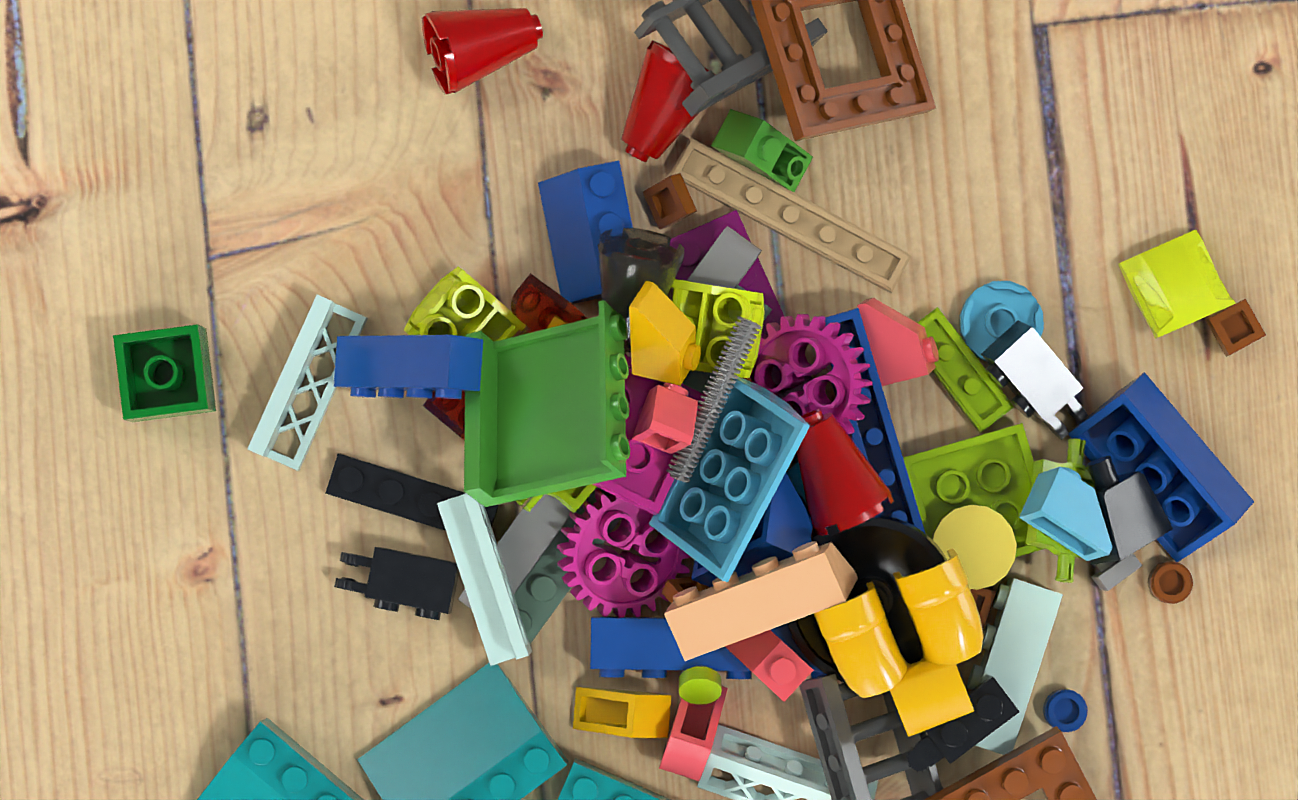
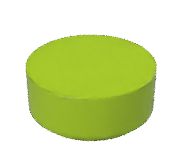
M704 666L691 667L683 671L679 676V695L686 702L700 705L716 701L721 696V676L712 668Z

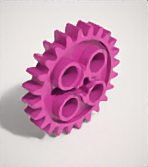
M797 314L796 320L792 316L781 317L780 325L776 322L767 323L766 330L768 335L761 334L758 357L750 375L751 381L763 386L777 396L802 384L805 381L804 376L816 375L832 363L834 365L832 371L810 380L804 384L803 391L791 392L782 400L791 407L795 402L798 403L802 409V415L816 409H821L823 414L832 413L847 434H853L855 430L849 420H863L865 416L857 409V406L870 403L871 401L867 396L861 394V388L872 385V381L861 378V372L870 368V364H858L856 360L864 351L863 347L850 349L848 346L854 335L852 333H844L838 336L840 323H829L825 327V316H814L810 321L808 314ZM809 344L816 351V359L812 365L805 356V350ZM775 365L778 366L782 373V380L779 385L773 382L771 376ZM829 381L835 385L837 390V396L833 402L828 399L825 392Z
M596 489L595 497L597 502L591 504L585 500L582 504L585 512L582 515L569 513L571 519L576 523L574 528H561V532L569 538V542L557 545V549L562 554L568 556L557 562L563 571L568 572L562 577V580L568 587H573L570 593L578 601L583 599V604L590 611L597 606V611L603 617H607L613 609V613L618 618H624L627 608L636 617H640L641 605L644 604L654 612L656 610L655 598L660 596L668 602L662 594L666 581L668 579H676L677 573H689L690 570L682 563V559L690 558L691 556L660 532H658L657 538L652 543L645 544L648 533L655 530L649 525L653 514L613 494L605 496L599 489ZM620 517L621 524L618 529L608 533L607 528L610 522ZM598 538L620 549L630 550L633 547L641 555L658 557V561L650 562L628 551H622L619 554L611 546L593 544L592 542ZM606 557L604 567L599 571L592 572L594 563L598 559ZM643 568L642 577L638 581L630 583L632 574L638 569Z

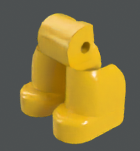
M953 548L947 550L950 559L932 568L908 576H901L899 571L893 573L922 644L923 659L918 662L909 664L900 653L873 582L867 583L868 590L863 594L814 613L836 667L849 688L861 698L872 697L890 690L908 737L974 712L956 664L979 654L982 650L984 636L980 615L968 586L966 574L958 554Z

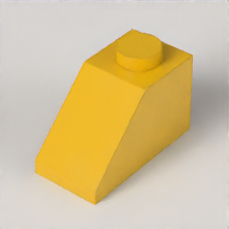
M645 281L629 306L632 374L681 386L689 371H694L700 360L701 347L696 345V326L654 282Z
M576 687L573 729L629 738H668L671 695L642 691Z

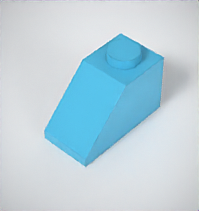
M1057 467L1038 474L1019 518L1086 561L1110 555L1113 547L1095 489L1083 482L1081 476L1076 471L1066 467Z

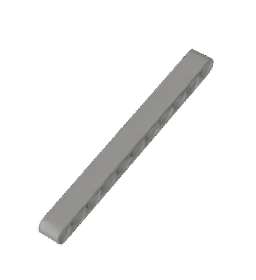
M727 226L687 281L735 289L762 250ZM544 494L531 509V512L522 509L497 544L513 594L518 590L570 517L569 513L571 511L555 497ZM464 589L458 600L471 609L466 590Z

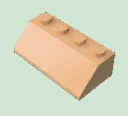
M812 541L792 551L793 556L779 562L776 556L764 559L752 566V572L739 577L736 572H733L728 582L716 578L712 581L713 587L700 592L696 586L685 589L672 597L674 601L665 611L664 615L684 661L846 602L858 579L855 570L832 542L818 546L816 541Z

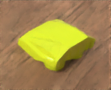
M1197 230L1172 239L1118 264L1133 299L1145 317L1155 339L1236 304L1220 280Z
M458 266L440 279L414 309L404 331L408 335H457L466 337V334L482 331L492 341H499L513 337L519 330L523 331L527 325Z
M672 279V302L696 326V345L701 347V356L695 369L696 371L718 372L714 367H721L717 364V361L723 362L719 356L725 357L721 352H728L724 349V346L730 347L726 344V341L732 342L728 337H735L730 332H737L733 329V326L739 327L735 324L736 321L741 322L737 319L738 316L749 319L761 326V329H756L759 331V334H754L757 338L751 339L754 341V344H749L752 348L747 349L750 353L745 354L748 356L747 359H743L745 363L740 364L743 366L742 369H738L741 371L740 374H736L741 378H750L758 357L765 315L763 293Z

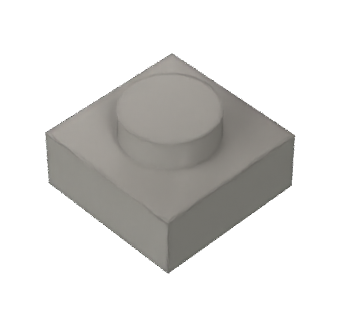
M1132 553L1120 561L1096 564L1099 571L1091 577L1100 590L1109 591L1139 569L1142 564Z

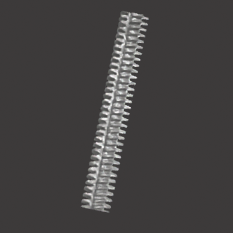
M737 317L741 321L735 322L739 327L733 326V329L737 332H730L735 337H728L732 341H726V344L730 347L724 346V349L728 352L722 351L721 353L725 357L719 356V358L723 362L717 361V364L721 367H714L718 370V372L712 371L716 377L710 375L714 382L708 380L707 383L711 387L706 385L705 388L709 392L703 390L707 397L701 395V398L705 401H698L702 406H697L700 412L697 411L698 416H696L691 445L683 448L681 451H677L680 455H673L677 461L671 459V462L675 465H668L673 470L667 469L666 471L670 473V477L686 483L690 481L691 473L695 471L693 468L697 467L695 463L699 462L697 458L702 456L699 453L704 452L702 449L706 447L704 443L709 441L706 438L711 437L708 433L713 432L710 428H715L713 423L718 422L716 420L720 417L718 414L722 413L720 409L725 407L723 405L727 402L725 399L729 398L727 394L732 392L729 389L734 387L731 384L736 383L734 379L739 377L736 374L741 372L738 369L743 368L740 364L745 363L743 359L748 357L745 354L750 353L747 349H751L752 346L749 344H754V341L751 339H756L757 336L754 334H759V331L756 329H761V326L749 319Z

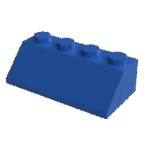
M1145 372L1114 394L1068 434L1072 439L1086 441L1084 454L1090 461L1111 456L1118 475L1137 471L1144 474L1173 530L1157 540L1175 562L1181 561L1235 525L1254 503L1253 499Z

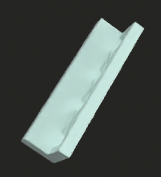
M316 295L248 446V450L297 471H300L337 388L334 387L335 368L330 377L315 382L310 369L313 358L326 352H330L335 365L337 342L332 344L327 331L332 315L336 313L355 322L349 336H360L368 319L320 295ZM324 336L327 346L318 349ZM307 375L310 384L301 387L302 382L305 376ZM327 384L321 397L317 387ZM312 390L318 404L315 413L298 420L293 408V402L297 395ZM288 414H290L293 423L283 426ZM310 422L304 435L301 425ZM295 428L301 443L294 459L272 450L279 434Z
M467 493L437 503L490 666L516 658L517 660L529 656L532 649L485 507Z
M718 724L710 755L697 785L698 788L733 800H795L799 798L807 800H832L820 759ZM713 768H717L731 773L735 779L724 781L711 776ZM878 780L868 784L871 800L875 799ZM763 784L772 787L775 793L765 795L757 792L753 786Z

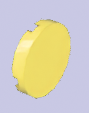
M967 505L953 509L940 520L932 533V540L942 550L947 560L950 559L947 550L953 548L958 554L970 589L979 590L995 585L1008 574L1015 561L1017 543L1013 529L1000 513L989 507Z

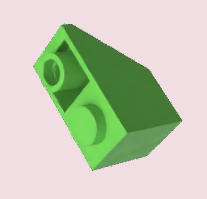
M730 109L711 145L724 156L792 192H795L813 156L765 120Z

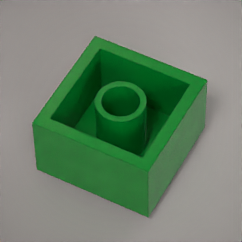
M197 324L113 335L123 420L140 422L216 412L206 328Z

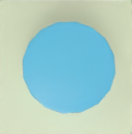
M992 281L977 288L965 300L959 315L960 334L977 358L986 361L981 353L1017 320L1033 327L1041 337L1044 330L1043 311L1036 298L1024 286L1011 281Z

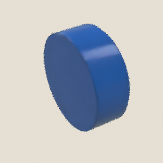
M1059 689L1052 692L1045 700L1043 714L1045 720L1052 728L1057 726L1062 732H1072L1079 729L1087 718V704L1083 697L1075 691Z

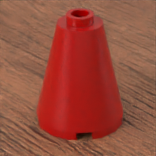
M527 8L431 11L422 17V32L427 55L432 54L437 67L432 68V71L440 89L446 95L462 90L537 49L538 39L543 38L542 26L536 14L531 15Z
M654 40L647 47L621 140L628 144L624 151L643 162H647L649 157L658 159L698 115L696 114L691 117L682 104L694 91L690 86L693 81L670 48Z
M816 409L801 416L810 427L796 453L808 513L811 517L815 535H829L825 527L837 524L839 531L852 528L884 511L881 504L883 500L892 504L894 500L890 489L832 413L823 414L821 409Z

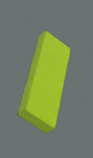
M938 307L917 322L925 327L927 337L934 338L938 349L939 360L935 362L936 368L932 372L979 433L1014 408L1010 400L988 375L983 365Z

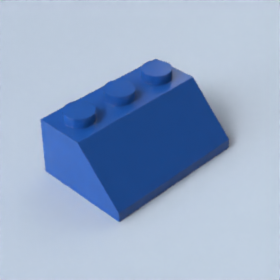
M620 161L578 168L538 182L562 305L639 291L644 284Z
M787 473L782 478L734 570L738 577L752 572V566L764 559L776 556L779 562L792 557V551L797 547L812 542L813 524L811 517ZM694 560L692 580L708 587H713L712 581L718 577Z

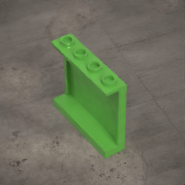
M605 300L598 302L599 316L499 341H492L482 331L466 334V337L483 339L480 391H465L464 492L484 507L626 477V459L630 457V445L626 437L625 419L629 417V404L625 396V379L628 378L629 368L624 356V340L628 337V327L624 317L618 314Z

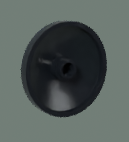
M876 515L859 525L843 531H839L837 524L827 526L825 528L829 535H814L811 540L816 541L818 546L832 542L855 570L858 579L846 601L868 590L867 583L873 582L900 653L909 664L922 660V644L893 573L899 571L901 576H908L945 562L947 558L938 545L923 531L910 523L883 515ZM814 613L789 622L788 627L792 637L805 657L827 675L835 674L837 680L846 683L836 667Z

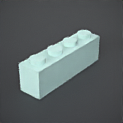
M1008 578L1006 585H999L993 601V608L998 609L994 624H987L984 629L982 649H985L980 666L973 665L968 678L967 689L972 690L988 677L993 676L1020 712L975 746L1002 755L1014 749L1063 594L1015 578Z

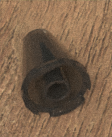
M623 228L622 236L611 237L612 229L600 235L598 243L602 301L605 300L618 314L624 317L628 327V337L624 340V352H631L630 304L645 281L654 282L668 296L684 259V247L679 243L678 248L675 249L670 246V237L650 230Z

